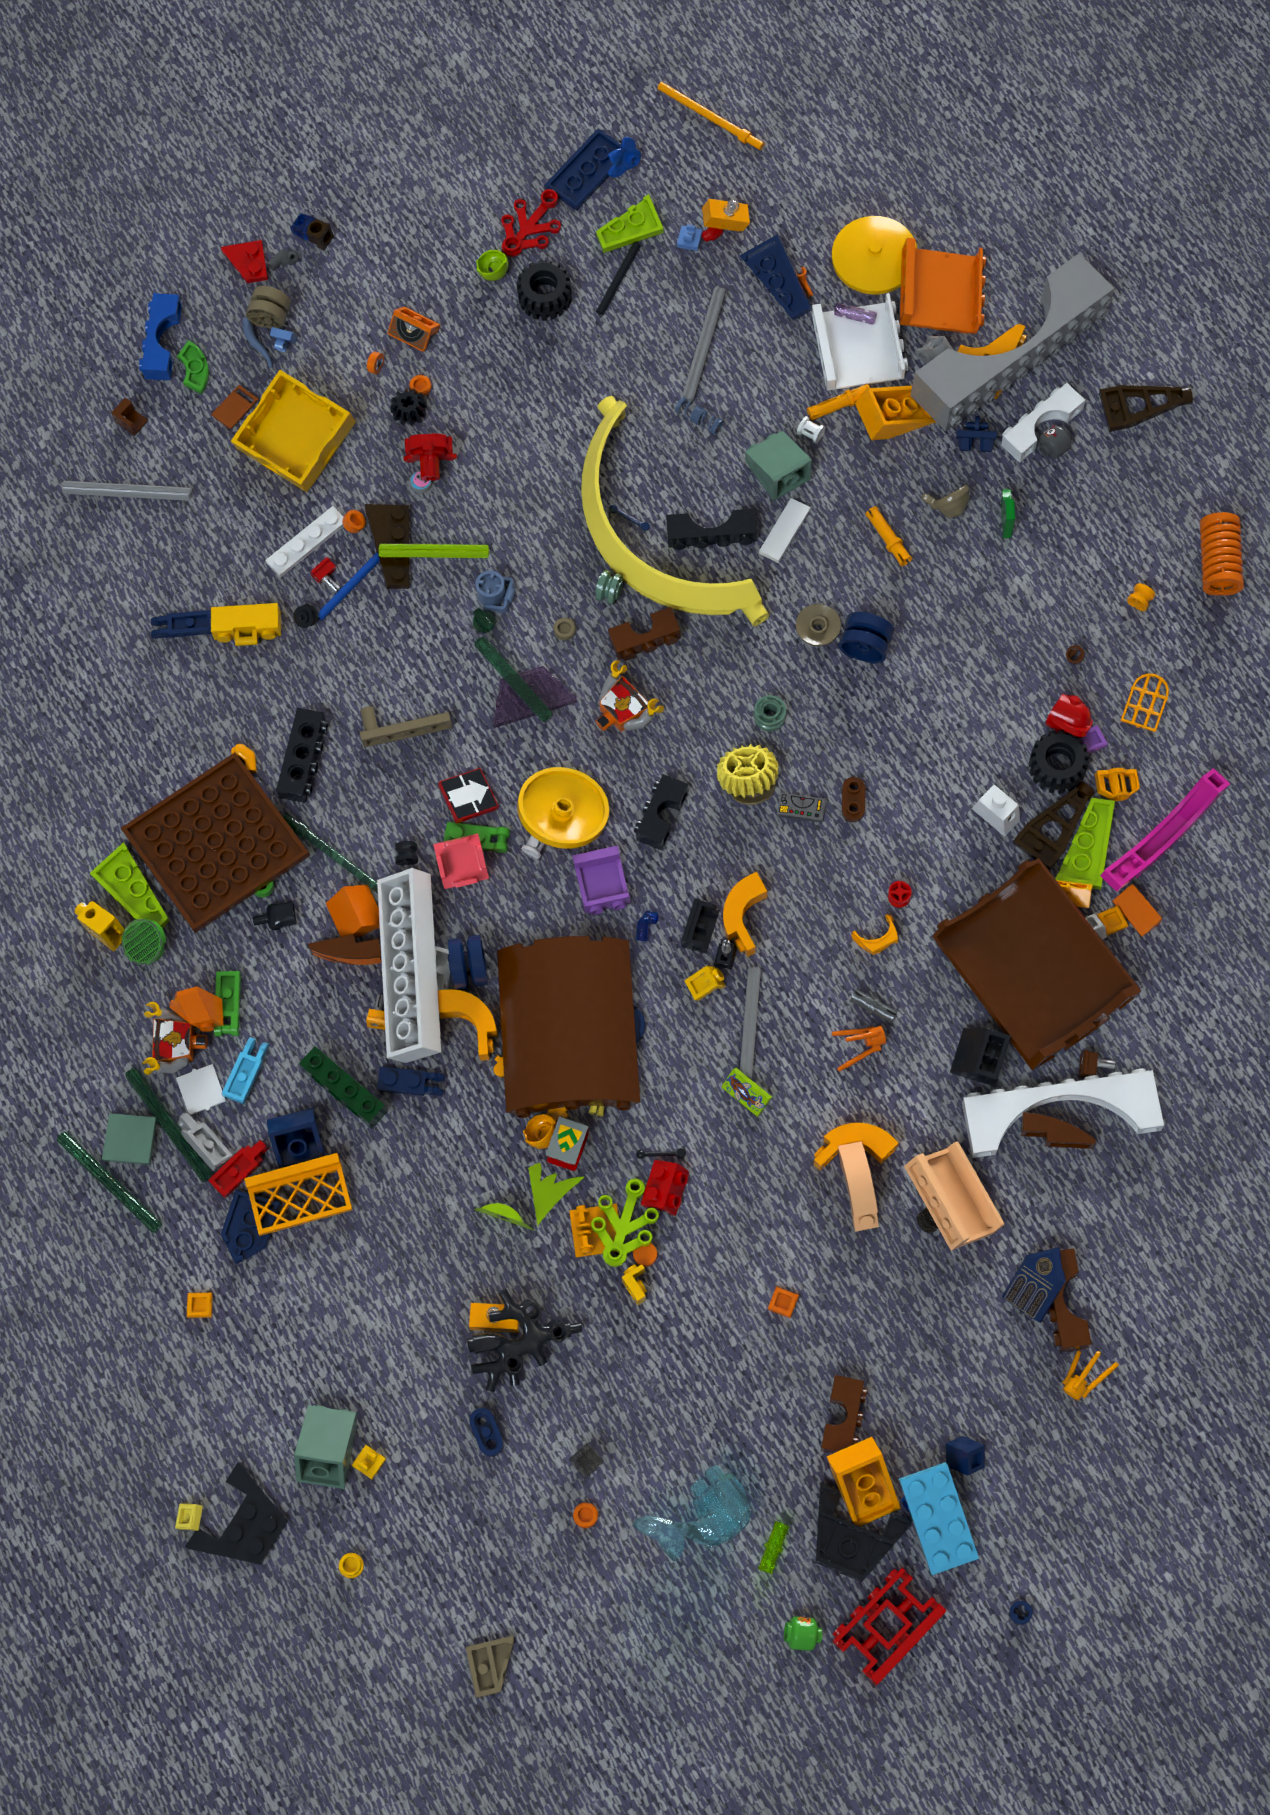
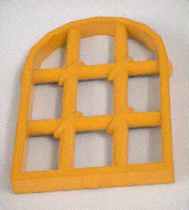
M1150 673L1137 678L1131 687L1121 721L1134 725L1137 728L1141 727L1156 732L1165 703L1168 701L1169 688L1166 681L1162 677ZM1146 677L1143 689L1135 686L1140 679ZM1150 677L1159 679L1155 693L1148 691L1147 688ZM1162 682L1166 688V696L1160 695L1159 692ZM1134 690L1140 691L1139 694H1141L1137 705L1129 703ZM1145 693L1152 695L1149 709L1143 708L1141 705ZM1157 697L1164 699L1160 713L1155 712L1153 709ZM1128 707H1132L1135 710L1131 721L1124 719ZM1139 710L1147 714L1143 725L1135 723ZM1151 714L1159 716L1155 728L1147 727Z

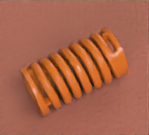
M1227 512L1206 515L1200 520L1203 591L1208 595L1236 594L1244 588L1240 518L1233 513Z

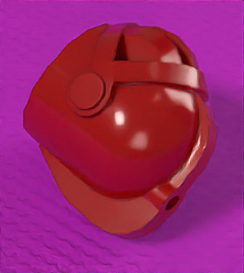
M1062 693L1049 713L1045 725L1057 733L1059 730L1064 731L1066 735L1070 733L1074 738L1085 737L1093 721L1089 708L1078 696Z

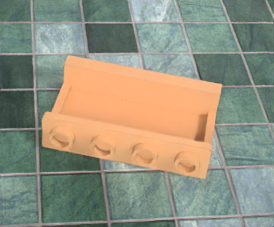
M954 1142L948 1148L927 1156L923 1153L919 1154L904 1166L951 1251L988 1237L1004 1226L1000 1214L959 1142Z

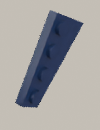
M778 235L740 255L793 320L812 311L809 300Z

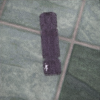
M837 303L835 306L834 315L843 317L845 315V318L860 322L865 320V323L874 324L876 321L877 313L868 310V312H865V309L850 305L845 307L846 304Z

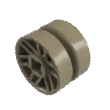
M269 286L256 287L246 311L247 319L258 327L282 329L291 306V299L284 292Z

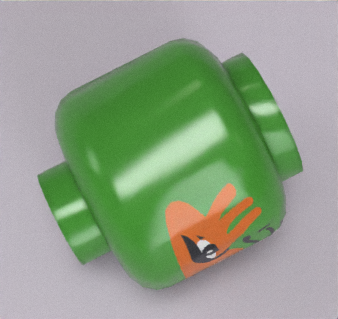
M793 1616L789 1622L785 1623L784 1642H787L791 1649L812 1651L817 1643H821L822 1628L818 1627L814 1618Z

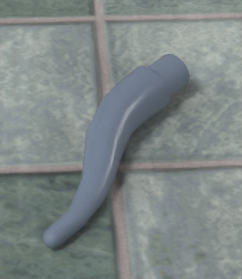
M247 317L242 320L243 331L247 341L264 356L268 366L272 368L273 364L270 355L257 339L254 326Z

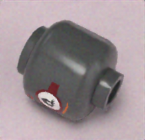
M1052 426L1040 435L1039 450L1045 457L1059 458L1071 448L1072 436L1065 427Z

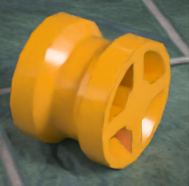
M1138 583L1133 589L1134 593L1128 596L1127 602L1140 611H1146L1149 607V601H1152L1155 597V592L1149 586Z

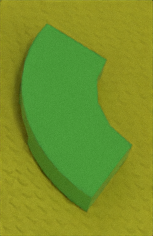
M188 340L177 355V359L186 368V377L183 384L203 394L209 378L208 364L200 348Z

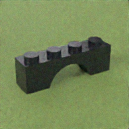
M755 508L733 510L731 516L724 524L713 528L702 527L696 524L688 513L666 515L668 548L683 550L687 546L706 548L708 545L717 544L720 547H726L731 543L750 545L753 542H757Z

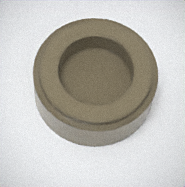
M569 618L557 620L553 626L554 635L562 641L572 639L576 633L575 623Z

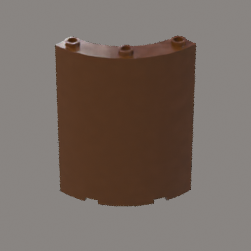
M1040 859L1031 862L1026 860L1021 863L1017 868L1019 871L991 895L987 893L978 900V904L951 920L947 918L937 925L938 930L932 935V938L1004 1034L1011 1036L1010 1042L1031 1070L1055 1058L1053 1054L1062 1049L1068 1050L1111 1019L1109 1015L1118 1008L1122 1010L1142 992Z
M566 936L534 940V945L523 947V944L519 943L497 950L506 1113L516 1114L517 1118H527L532 1113L565 1107L568 1110L579 1109L580 1106L617 1107V1110H629L632 1105L640 1103L629 940L602 937V941H590V936Z

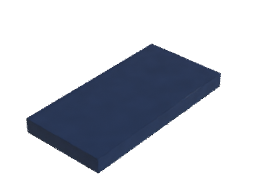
M598 128L548 180L544 188L546 190H554L560 200L577 211L609 177L608 171L613 164L608 154L621 148V143Z

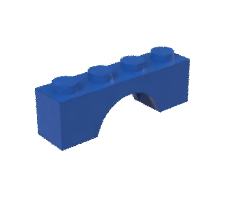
M153 293L152 301H149L148 313L150 317L145 322L147 336L142 341L144 355L139 360V370L142 371L145 379L171 381L173 359L170 351L162 348L159 345V341L166 329L180 322L182 303L179 295Z

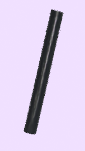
M633 242L596 313L604 315L641 247L639 243Z

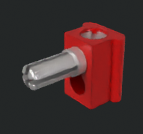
M326 557L310 571L311 576L319 584L322 582L326 584L334 593L340 590V587L330 577L336 570V566Z

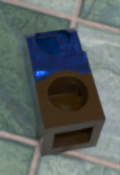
M303 213L299 214L290 227L293 234L316 244L323 251L334 238L330 224Z

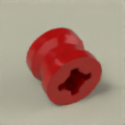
M896 881L890 885L888 901L892 906L902 908L908 905L912 892L909 884L904 881Z

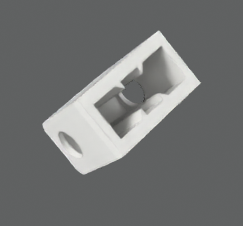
M995 785L972 808L1003 836H1006L1020 821L1019 805Z

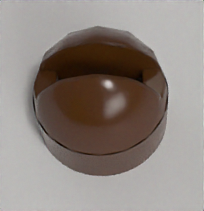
M1073 645L1066 651V658L1072 664H1080L1085 658V652L1080 646ZM1080 651L1081 654L1073 661L1071 658Z

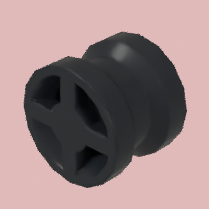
M413 841L396 843L395 851L397 856L395 857V863L400 866L417 864L418 856L416 851L418 844Z

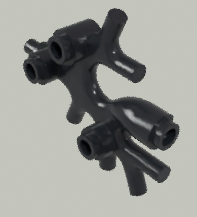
M505 1288L498 1292L504 1303L503 1310L489 1312L488 1320L489 1322L515 1319L522 1325L523 1334L517 1340H509L497 1333H481L467 1338L469 1353L479 1354L492 1351L499 1353V1358L496 1361L472 1364L471 1372L472 1374L488 1373L489 1378L485 1389L487 1391L495 1392L498 1379L503 1372L509 1374L510 1386L520 1385L519 1372L523 1368V1360L521 1358L523 1354H531L539 1366L544 1365L548 1361L542 1352V1345L550 1340L562 1342L566 1338L571 1337V1334L581 1333L582 1324H569V1322L551 1320L547 1326L541 1325L538 1322L542 1313L541 1307L531 1299L524 1300L520 1305L515 1303ZM529 1306H532V1311L530 1313H526V1309ZM555 1327H559L557 1333H553ZM511 1358H514V1363L512 1365H508V1361Z

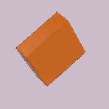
M776 1286L768 1310L791 1318L799 1295Z

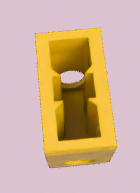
M93 901L88 905L83 902L77 905L75 914L78 915V921L89 933L114 952L122 943L124 928L120 922Z

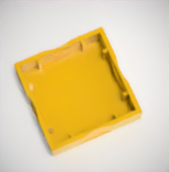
M279 370L263 393L259 404L247 416L231 442L237 450L303 491L308 492L356 423V420L349 411L326 397L313 393L303 383Z

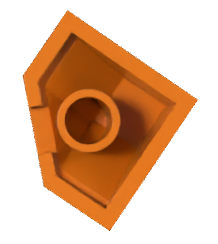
M198 986L177 991L175 1000H171L169 1003V1007L201 1031H213L215 1027L224 1025L222 999Z

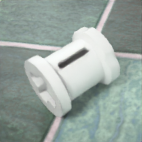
M805 416L798 426L797 434H803L812 439L813 443L817 444L824 435L826 427L811 422L810 418Z
M531 835L527 844L523 845L521 849L524 853L539 859L544 843Z

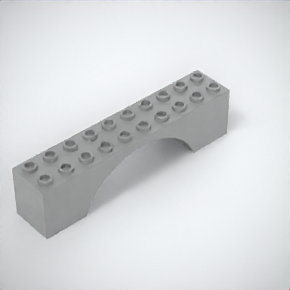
M1077 254L1046 277L1041 297L1045 322L1034 337L1014 350L997 355L975 356L959 353L948 348L915 372L911 397L944 431L951 427L955 428L968 414L970 416L973 415L983 403L992 401L996 395L995 393L1000 389L1002 391L1007 390L1017 378L1022 379L1032 367H1038L1047 356L1056 354L1062 345L1071 343L1081 331H1087L1097 319L1102 320L1109 313V305L1113 300L1114 287L1080 254Z

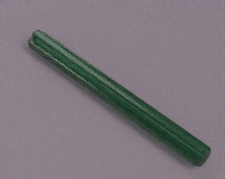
M136 1068L128 1070L125 1075L129 1083L153 1116L157 1118L161 1127L201 1182H207L213 1176L211 1170L181 1134V1129Z
M64 1131L57 1137V1142L152 1233H156L161 1228L162 1223L67 1132Z

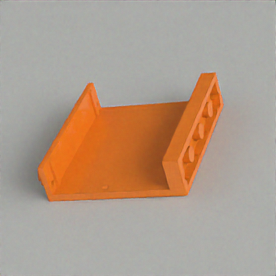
M907 238L902 248L899 324L976 334L979 327H982L984 324V314H981V310L985 302V295L982 294L985 276L982 275V270L985 268L986 257H983V248H979L976 256L917 249L915 248L916 239Z

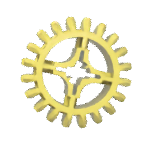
M752 744L748 747L741 745V748H733L732 752H725V757L720 758V762L717 764V779L722 789L726 790L728 794L733 793L735 798L739 795H742L743 798L747 795H752L754 798L756 793L763 794V790H770V786L775 784L779 774L778 762L773 752H770L768 748L762 749L760 745L753 747Z

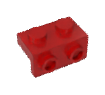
M654 1160L640 1205L645 1208L665 1211L670 1215L676 1216L681 1205L685 1186L688 1183L689 1171L678 1163Z

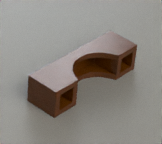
M1074 1248L1060 1250L1062 1270L1065 1273L1066 1279L1064 1286L1078 1274ZM1063 1286L1052 1307L1048 1310L1050 1322H1055L1056 1331L1053 1332L1054 1346H1059L1060 1352L1089 1349L1092 1344L1088 1322L1076 1317L1068 1310L1063 1299Z

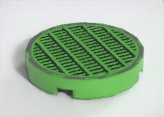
M136 919L130 922L124 929L122 948L124 954L131 962L138 965L152 964L158 961L164 953L165 949L163 948L164 943H166V936L163 928L157 922L149 919Z

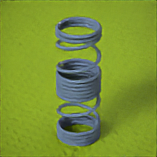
M682 397L675 406L676 413H682L679 411L680 406H685L687 398ZM689 401L684 412L685 418L690 417L691 422L701 425V428H705L706 426H702L703 417L706 418L707 410L696 406L691 415L686 417V410L691 403ZM713 415L709 422L708 430L711 434L716 435L715 430L717 426L722 428L723 420L717 418L710 430V424L715 417Z

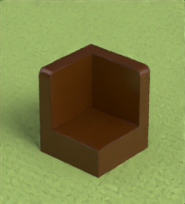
M124 398L111 412L115 423L134 436L148 422L147 418L135 411L132 402L127 398Z

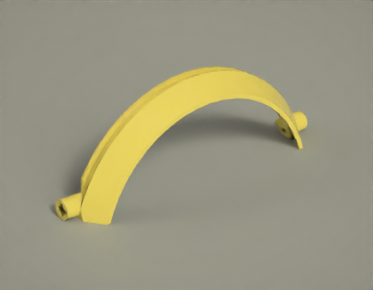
M613 396L604 398L598 404V409L604 418L590 442L584 461L581 486L586 523L594 543L604 560L615 573L623 575V581L643 596L661 605L679 611L704 615H730L736 610L741 609L753 626L766 621L770 614L762 605V599L752 579L711 584L678 579L652 568L637 558L618 538L607 519L602 505L599 488V468L608 435L611 429L619 426V422L625 418V408L627 405L620 400L617 402Z

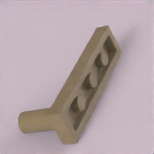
M368 706L360 710L364 731L360 732L364 748L452 728L449 712L378 728L374 708Z

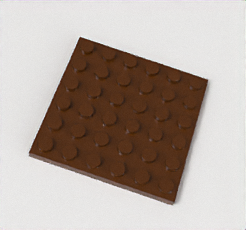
M236 753L228 756L121 827L122 832L194 933L310 856L308 850Z

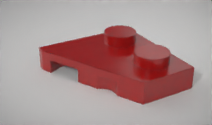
M262 240L221 247L224 256L229 259L232 266L241 274V277L247 284L268 280Z

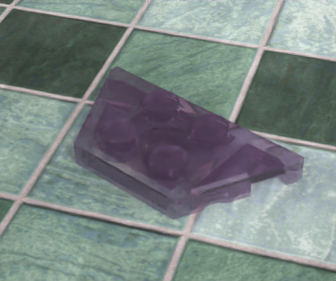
M544 666L500 679L496 710L492 721L494 728L565 707L577 703V698L557 678H554L551 672Z

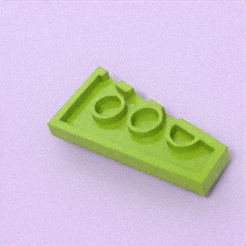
M1091 798L1080 827L1056 876V880L1093 885L1092 889L1101 890L1103 878L1100 875L1105 869L1115 801Z
M124 842L90 872V875L135 920H153L162 928L169 922L167 915Z

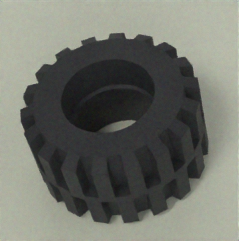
M539 260L537 264L532 262L529 264V268L524 267L522 269L523 274L518 276L517 292L520 307L522 310L525 309V314L530 316L532 313L533 319L536 320L540 316L542 321H547L546 317H551V320L556 319L555 314L563 315V309L567 311L569 303L572 301L571 282L564 267L560 268L558 263L552 264L550 260H547L546 263H543L542 260ZM541 285H550L555 288L553 292L546 295L534 292Z
M1059 730L1058 734L1051 731L1048 737L1045 734L1042 735L1040 741L1037 740L1035 742L1029 760L1030 776L1034 775V783L1040 782L1042 790L1046 787L1050 788L1049 793H1054V789L1058 790V794H1063L1065 789L1068 792L1072 791L1074 785L1077 786L1086 774L1089 764V752H1086V745H1081L1079 737L1075 739L1072 734L1068 733L1066 735L1062 730ZM1056 753L1065 755L1071 761L1072 766L1065 770H1056L1047 763L1046 757Z

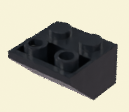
M963 1028L950 1073L995 1087L1011 1036L991 1029Z

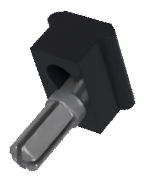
M729 940L719 943L714 966L732 969L737 950L734 943H730ZM727 957L728 960L722 961L721 958Z

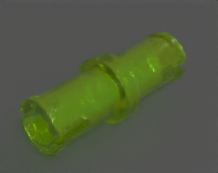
M774 1521L768 1542L764 1543L763 1547H765L757 1569L773 1574L779 1553L782 1554L783 1552L781 1547L789 1526Z

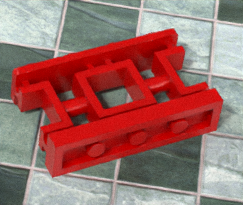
M903 1567L899 1571L894 1568L885 1578L888 1583L881 1590L876 1587L867 1597L870 1602L864 1608L859 1605L850 1615L853 1620L847 1626L842 1623L832 1634L835 1637L832 1643L842 1653L852 1644L870 1662L862 1670V1673L875 1686L887 1676L947 1611L933 1597L922 1605L905 1588L913 1578ZM901 1578L903 1582L897 1590L905 1597L902 1603L896 1608L886 1599L879 1606L877 1602ZM912 1606L921 1614L930 1607L933 1611L909 1635L906 1631L913 1624L904 1614ZM886 1607L905 1625L889 1643L870 1625ZM866 1615L868 1619L862 1626L871 1634L867 1640L861 1645L851 1636L844 1642L842 1639ZM878 1642L887 1651L896 1644L898 1648L874 1672L872 1668L878 1661L869 1651Z

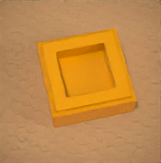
M1118 905L1097 914V917L1105 926L1107 936L1128 927V923Z
M188 1293L187 1318H212L213 1294Z

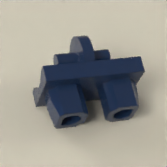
M975 416L974 422H966L965 428L974 430H957L956 439H958L959 451H971L972 440H980V452L992 451L994 441L997 438V431H979V429H988V423L980 422V416Z

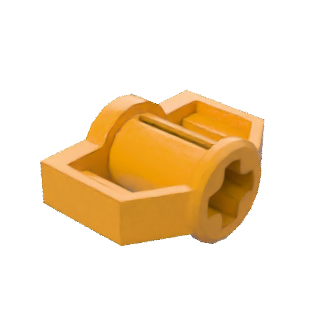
M1112 768L1109 770H1097L1094 774L1097 793L1113 801L1126 800L1140 789L1137 769ZM1125 777H1129L1130 793L1127 792ZM1104 778L1109 779L1111 793L1106 790Z

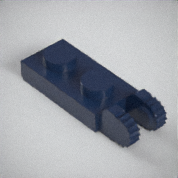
M211 610L171 613L166 616L153 617L151 625H168V628L152 630L151 637L158 639L212 634Z
M380 1067L377 1091L424 1096V1094L441 1096L443 1095V1089L439 1087H426V1080L443 1082L445 1081V1075L419 1070Z

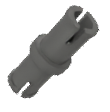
M856 988L855 993H853L850 1002L867 1010L869 1015L874 1014L889 1024L892 1023L898 1012L880 1002L879 998L876 997L874 999Z

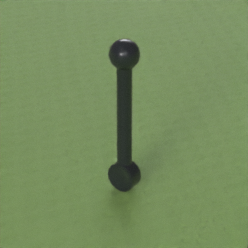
M683 1148L677 1151L644 1152L643 1150H638L636 1152L638 1159L652 1156H678L683 1158L686 1155V1151Z

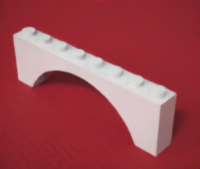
M1136 1069L1131 1074L1122 1075V1072H1114L1108 1074V1077L1103 1078L1093 1075L1085 1077L1082 1081L1066 1079L1061 1081V1084L1052 1085L1051 1082H1044L1034 1088L1018 1086L1013 1091L1006 1092L1004 1089H996L991 1091L990 1094L981 1095L979 1092L970 1093L967 1097L963 1098L962 1106L972 1158L996 1155L1003 1136L1011 1125L1022 1116L1023 1112L1027 1113L1038 1106L1055 1101L1078 1100L1100 1105L1123 1118L1137 1134L1161 1131L1164 1127L1153 1070Z

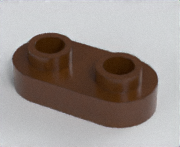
M850 777L844 781L842 786V815L849 822H858L865 814V784L860 778ZM856 785L858 789L851 790L850 786ZM854 806L858 810L856 812H852L849 808Z

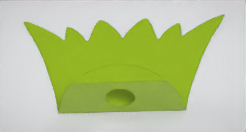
M536 1163L528 1168L537 1226L555 1204L584 1177L570 1178L554 1184L557 1176L556 1173L540 1181L541 1163ZM494 1203L474 1209L499 1219L502 1218L497 1215L509 1219L505 1220L507 1222L533 1230L522 1221L519 1214L512 1207L505 1204Z

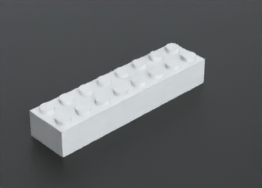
M414 868L377 880L387 1058L404 1063L441 1052L431 874Z

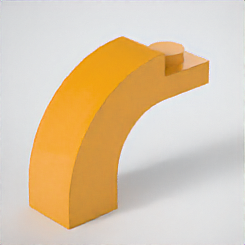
M757 872L743 878L731 889L723 909V927L726 938L729 941L737 938L734 941L739 952L744 951L747 957L755 954L756 947L743 924V916L749 907L767 898V889Z
M454 989L438 990L440 1018H463L470 1021L477 1029L480 1061L490 1060L489 1053H494L493 1039H489V1037H498L494 1018L488 1007L479 998L468 992Z
M844 1124L834 1128L824 1136L823 1142L827 1147L822 1146L814 1154L813 1165L821 1171L839 1153L838 1146L862 1142L864 1150L882 1164L898 1148L899 1142L885 1130L871 1124Z

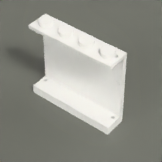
M889 293L886 294L885 303L828 312H822L821 304L812 305V319L827 391L904 379L905 371H908L907 358L902 356L904 343L903 339L898 337L900 324L899 320L894 318L896 305L895 301H891Z

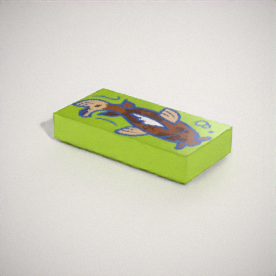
M737 1068L731 1071L721 1086L757 1117L772 1099L771 1095Z

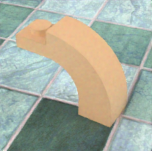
M862 1142L838 1146L840 1164L847 1185L855 1232L879 1227L876 1197Z

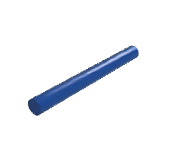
M375 553L318 612L320 620L323 621L380 562L378 553Z

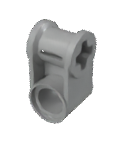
M931 335L927 338V342L922 348H918L915 351V355L919 360L927 364L946 349H954L945 336Z

